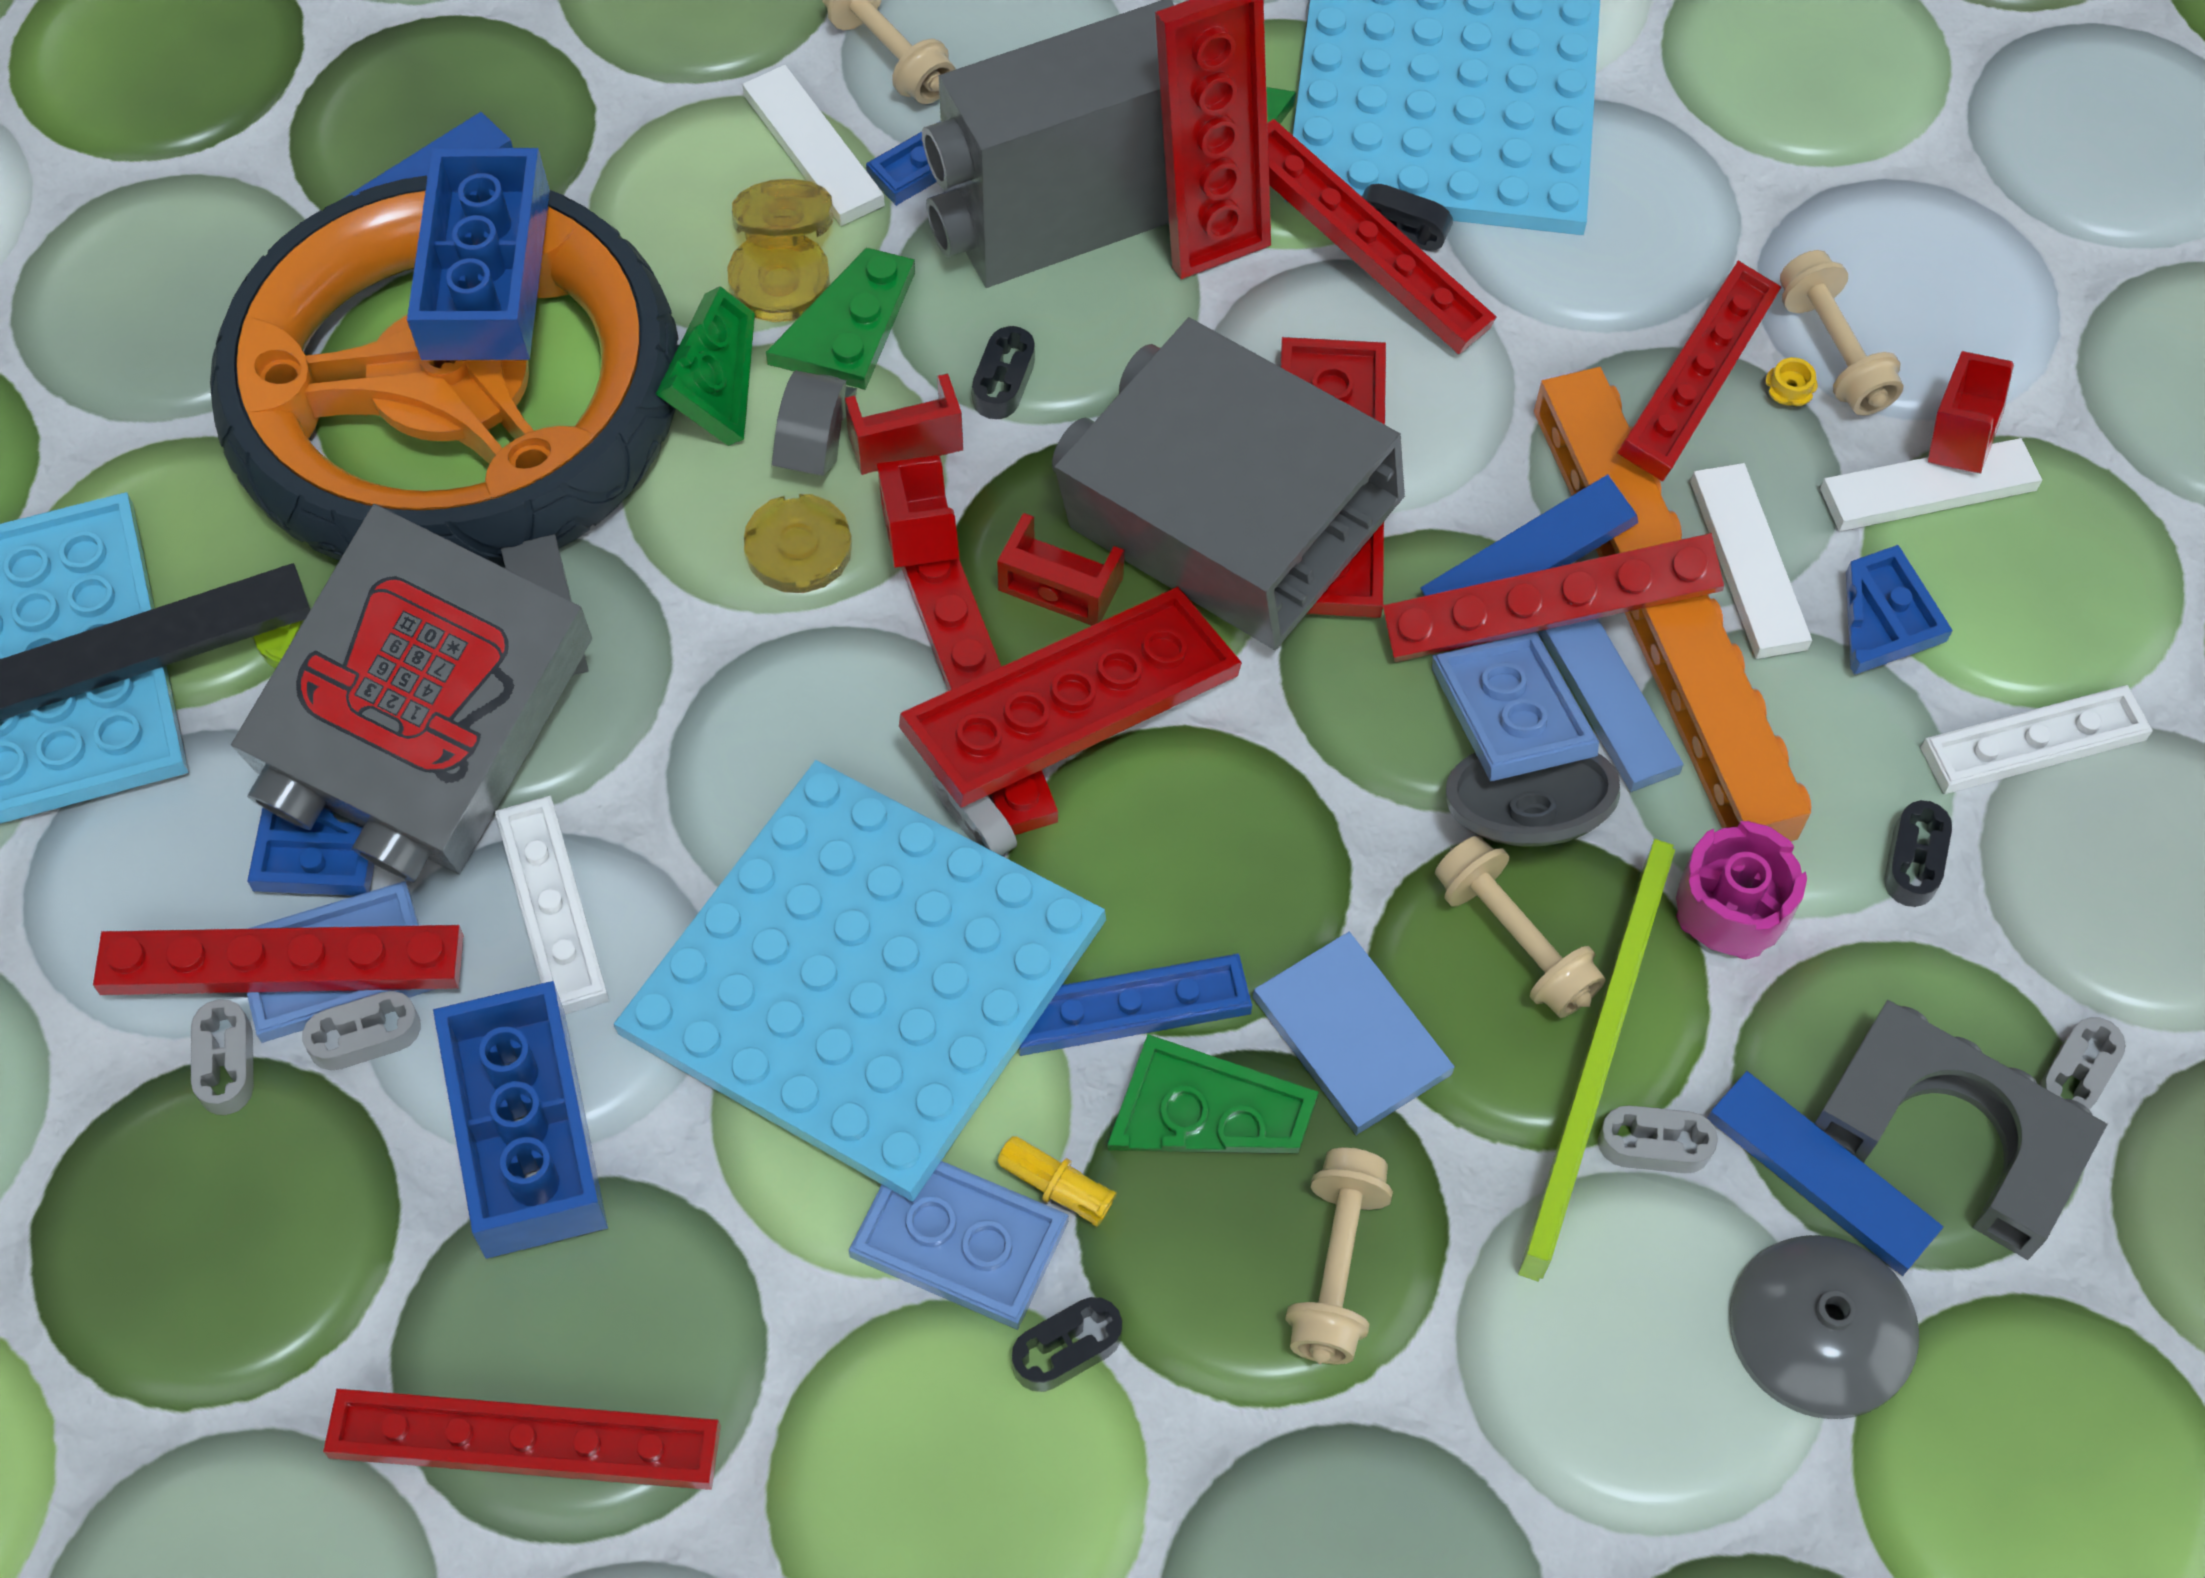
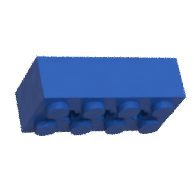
M432 148L407 322L421 360H530L550 193L539 148Z
M554 981L433 1009L472 1234L485 1259L608 1229L565 1011ZM527 1115L523 1119L515 1121L516 1118ZM539 1170L535 1175L526 1178L525 1175L527 1173Z

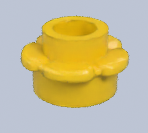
M1795 357L1781 360L1775 368H1772L1767 373L1765 380L1766 385L1770 387L1769 395L1776 402L1788 406H1803L1809 403L1813 398L1812 393L1816 392L1818 388L1816 372L1813 366L1807 361Z

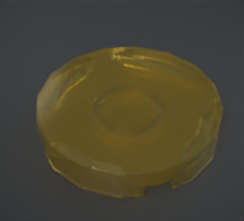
M776 179L754 184L740 192L732 202L733 226L738 234L741 231L745 232L746 240L756 245L768 247L800 245V243L806 242L805 235L816 231L817 237L821 236L832 225V196L824 187L805 180Z
M785 230L764 232L747 239L733 252L727 266L730 294L755 312V318L770 322L798 319L830 285L828 258L819 244L803 234Z
M799 494V498L785 500V496H781L768 501L757 509L745 526L744 553L751 572L764 585L785 593H807L824 588L841 576L851 559L852 536L845 515L832 502L813 494Z

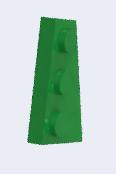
M719 286L704 294L660 383L656 395L724 444L730 446L744 440L755 312Z

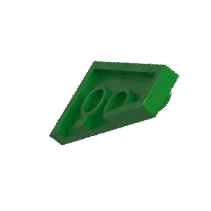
M866 247L766 351L767 365L790 371L797 370L817 375L834 376L847 380L846 385L866 390L915 275V259Z
M1147 1034L1107 1148L1108 1151L1299 1153L1319 1092Z

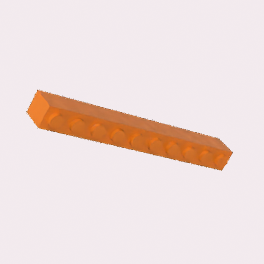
M1601 366L1541 380L1533 412L1571 496L1608 474L1638 517V524L1596 548L1599 558L1682 540L1680 521L1674 511H1668L1661 496L1660 480L1617 454L1633 426H1628L1622 413L1620 394L1614 385H1609ZM1703 595L1625 612L1722 829L1738 827L1741 821H1750L1771 827L1790 841L1798 840L1811 814V800L1805 786L1797 783L1788 765V751L1783 739L1780 736L1774 735L1767 721L1766 705L1759 690L1752 689L1744 672L1745 663L1739 646L1735 643L1731 644L1726 634L1719 603L1714 598L1710 599L1709 595Z

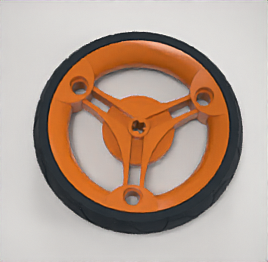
M427 175L377 185L360 191L358 195H349L300 222L281 237L268 250L266 256L263 255L258 260L234 295L217 336L210 375L214 423L228 464L233 473L238 475L236 476L249 496L274 523L300 542L305 541L315 551L339 561L373 504L389 510L505 568L501 551L503 547H515L527 540L555 534L558 547L561 548L589 531L590 526L593 524L594 526L599 524L620 505L643 478L662 447L661 443L669 432L676 409L656 395L660 383L679 347L677 344L679 338L676 322L671 316L672 311L667 298L649 264L628 240L620 236L619 231L585 206L550 190L537 298H552L569 294L590 317L599 339L601 370L594 395L574 427L553 426L534 431L516 407L521 401L528 384V360H421L407 322V315L388 327L375 342L332 353L304 354V350L320 325L347 300L385 278L414 269ZM377 415L381 416L396 430L411 437L428 441L458 440L474 450L490 465L487 468L486 482L447 490H405L373 483L350 474L323 456L312 445L309 437L315 430L319 417ZM499 423L515 439L503 448L488 431Z

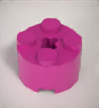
M1741 821L1738 827L1723 828L1714 832V829L1707 831L1694 846L1680 878L1676 894L1678 907L1676 917L1681 929L1691 934L1711 950L1737 956L1745 960L1758 957L1763 950L1775 945L1787 930L1803 900L1807 883L1806 871L1802 873L1800 863L1792 853L1794 845L1791 841L1771 827L1750 821Z

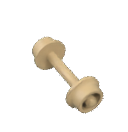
M822 0L827 7L828 19L837 29L845 31L865 24L899 59L892 75L894 88L900 95L913 97L922 104L933 103L940 99L938 75L956 70L949 61L948 49L941 41L932 38L922 40L912 46L877 10L882 0Z
M1808 251L1791 260L1783 268L1780 274V283L1784 289L1782 303L1789 312L1793 313L1816 310L1848 367L1837 377L1833 384L1835 397L1840 402H1847L1857 415L1865 416L1877 413L1894 403L1903 392L1904 385L1898 374L1901 363L1894 353L1881 352L1869 356L1865 354L1834 300L1848 282L1846 268L1841 263L1833 262L1825 251Z
M1473 836L1456 847H1452L1435 871V875L1447 890L1444 898L1451 907L1468 902L1475 896H1478L1545 972L1532 988L1529 996L1536 1004L1545 1003L1560 1018L1574 1013L1581 1007H1590L1591 999L1602 988L1606 980L1593 962L1596 955L1589 946H1584L1562 958L1495 881L1509 861V855L1503 848L1493 849L1480 836Z
M1342 1147L1328 1151L1322 1171L1313 1175L1310 1187L1312 1191L1325 1201L1336 1204L1318 1303L1303 1302L1289 1306L1285 1319L1292 1326L1290 1349L1303 1358L1318 1362L1319 1365L1322 1363L1338 1365L1352 1362L1358 1340L1367 1337L1370 1325L1368 1321L1356 1312L1343 1308L1360 1209H1381L1390 1205L1393 1194L1390 1186L1386 1184L1388 1169L1386 1161L1374 1153L1356 1148Z

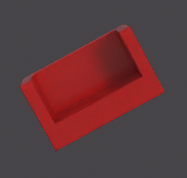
M1961 351L1937 411L1928 458L1929 463L1979 474L1982 473L2004 414L2014 368L2012 361Z
M948 373L937 376L938 399L862 417L855 395L844 398L848 435L861 475L876 472V463L933 455L942 456L963 451L962 412Z
M933 455L876 463L882 511L894 568L960 559L954 510L948 508L940 456Z
M1023 513L997 560L998 591L1092 626L1102 621L1123 580L1125 550L1113 546L1106 562L1101 564L1035 539L1034 516Z

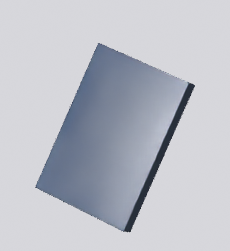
M1537 632L1433 655L1432 670L1490 782L1598 756L1599 741Z
M406 881L248 929L419 926L410 890ZM435 989L247 993L256 1035L261 1043L303 1031L306 1023L313 1015L326 1009L381 992L395 991L403 993L409 998Z
M1350 931L1254 989L1253 999L1355 1135L1385 1118L1453 1073L1455 1066Z
M941 1161L913 1202L881 1185L849 1248V1256L854 1260L1018 1330L1068 1225L1069 1215Z

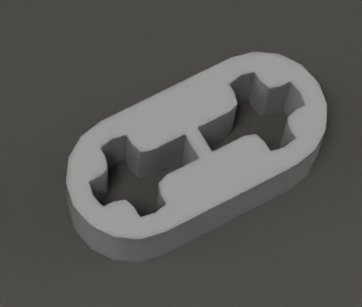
M936 775L932 777V784L940 801L970 840L1001 856L1017 846L1016 837L1009 823L988 796L960 808Z
M395 991L381 992L323 1010L313 1015L303 1029L302 1042L316 1065L327 1070H338L409 1047L419 1035L421 1020L411 999L406 995ZM390 1012H396L399 1017L397 1019L398 1028L387 1032L384 1027L386 1022L385 1015ZM337 1030L340 1034L338 1038L339 1047L328 1050L324 1044L327 1042L326 1033Z
M224 999L208 1002L199 1008L191 1024L192 1089L205 1109L216 1115H228L239 1111L252 1097L254 1087L253 1030L251 1023L237 1003ZM229 1020L232 1027L225 1030L224 1047L220 1048L211 1032L219 1029L220 1021ZM220 1066H225L233 1082L226 1084L224 1094L216 1095L212 1087L219 1084Z
M2089 1017L2081 1020L2064 1040L2039 1085L2060 1096L2063 1089L2062 1086L2072 1075L2080 1080L2072 1100L2083 1104L2090 1110L2099 1099L2124 1055L2126 1048L2125 1038L2120 1029L2111 1021L2100 1017ZM2093 1038L2102 1045L2100 1046V1053L2092 1063H2089L2082 1059L2089 1046L2090 1039Z
M1620 1106L1612 1110L1605 1118L1598 1136L1600 1151L1614 1165L1676 1173H1694L1703 1169L1714 1154L1718 1142L1716 1129L1701 1114L1690 1111L1639 1106ZM1623 1125L1631 1127L1632 1136L1638 1138L1633 1148L1625 1147L1623 1138L1616 1135ZM1682 1131L1691 1133L1692 1142L1699 1144L1693 1154L1686 1153L1684 1144L1676 1141Z

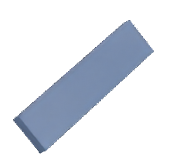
M1599 619L1538 631L1630 793L1679 775L1684 765Z

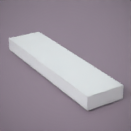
M786 65L742 84L743 95L840 226L885 206L883 192Z
M2022 438L1992 444L1981 474L1929 463V457L1824 478L1820 490L1839 532L2037 491L2042 478Z
M1745 463L1694 471L1690 483L1709 533H1712L1717 556L1755 658L1760 659L1808 650L1812 642L1811 635Z
M2128 685L1928 737L1925 738L1920 748L1943 794H1948L2146 741L2153 730Z
M551 795L495 811L541 984L554 981L565 1014L609 1002Z

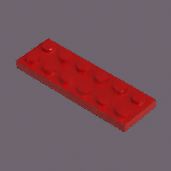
M1188 0L1155 12L1172 268L1181 279L1271 246L1264 0Z
M1282 337L1280 352L1281 368L1385 425L1386 342ZM1384 522L1307 614L1381 618L1384 586Z
M1176 587L901 712L898 727L958 806L962 808L1237 677L1242 662L1181 589Z

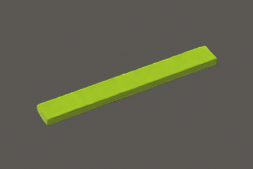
M1658 839L1653 840L1643 865L1518 1275L1539 1282L1540 1278H1544L1554 1254L1675 853L1673 844Z

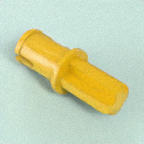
M1012 1136L1005 1143L998 1156L997 1161L1000 1167L1044 1192L1043 1201L1048 1203L1052 1199L1077 1213L1096 1227L1100 1225L1117 1195V1192L1093 1181L1071 1167L1072 1160L1065 1158L1061 1163L1017 1136Z

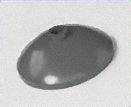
M1473 753L1455 766L1446 783L1447 806L1459 823L1485 839L1513 846H1547L1581 837L1603 823L1614 812L1620 799L1619 775L1615 767L1599 753L1596 757L1491 782L1476 753Z
M1821 1235L1793 1237L1776 1243L1760 1253L1748 1265L1740 1277L1732 1296L1730 1330L1735 1350L1742 1365L1753 1381L1765 1393L1780 1404L1796 1412L1824 1419H1846L1864 1415L1890 1400L1905 1384L1915 1365L1919 1348V1326L1912 1300L1902 1282L1883 1261L1854 1243ZM1834 1304L1843 1311L1844 1320L1831 1318L1825 1310V1305Z

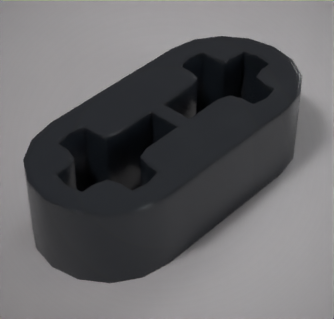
M1371 184L1366 187L1362 195L1368 203L1422 250L1432 251L1441 248L1453 225V217L1443 205L1388 185Z
M1017 326L1003 327L995 331L987 343L973 378L972 397L975 410L988 419L1007 418L1016 411L1020 404L1035 363V342L1033 336L1027 330ZM1011 348L1020 350L1015 351L1010 364L1004 363V354H1008ZM998 381L1004 382V391H1000L997 397L988 396V394H992L995 391Z
M1920 800L1909 804L1903 810L1893 831L1884 877L1885 888L1896 902L1905 906L1918 907L1928 903L1940 887L1944 877L1952 834V820L1944 808L1932 801ZM1917 821L1926 823L1927 832L1930 833L1924 845L1917 843L1919 827L1916 826ZM1912 862L1920 864L1918 870V880L1921 881L1920 886H1914L1909 883L1910 876L1906 872Z
M1089 1297L1076 1302L1024 1332L1017 1338L1012 1349V1369L1017 1381L1031 1391L1045 1392L1058 1387L1108 1358L1117 1350L1121 1342L1122 1318L1119 1310L1112 1302L1106 1299ZM1091 1316L1092 1320L1096 1323H1101L1105 1320L1108 1322L1105 1326L1104 1340L1098 1342L1091 1334L1074 1343L1072 1342L1073 1338L1083 1332L1084 1318ZM1060 1346L1063 1347L1062 1350L1051 1357L1050 1371L1043 1373L1038 1366L1026 1368V1365L1029 1363L1030 1349L1037 1347L1042 1354H1046Z

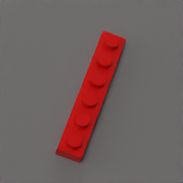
M1275 119L1268 122L1269 185L1457 354H1461L1490 330L1497 318L1495 314Z
M1737 261L1617 454L1662 482L1665 480L1782 288L1780 285L1741 261Z
M1712 533L1386 604L1383 605L1394 661L1400 662L1723 591L1724 582Z
M953 559L901 567L948 691L1000 668L1001 664L960 560ZM1042 770L988 795L1009 823L1014 835L1058 823V810Z
M460 925L101 931L93 986L99 995L459 989L464 935Z
M336 1388L323 1452L329 1459L712 1490L721 1425L718 1419Z

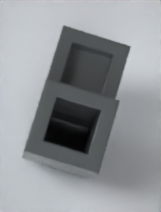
M795 370L786 385L779 408L772 466L824 476L837 462L841 423L846 418L844 398L853 395L856 397L857 388L846 386L847 380L834 376L817 375Z

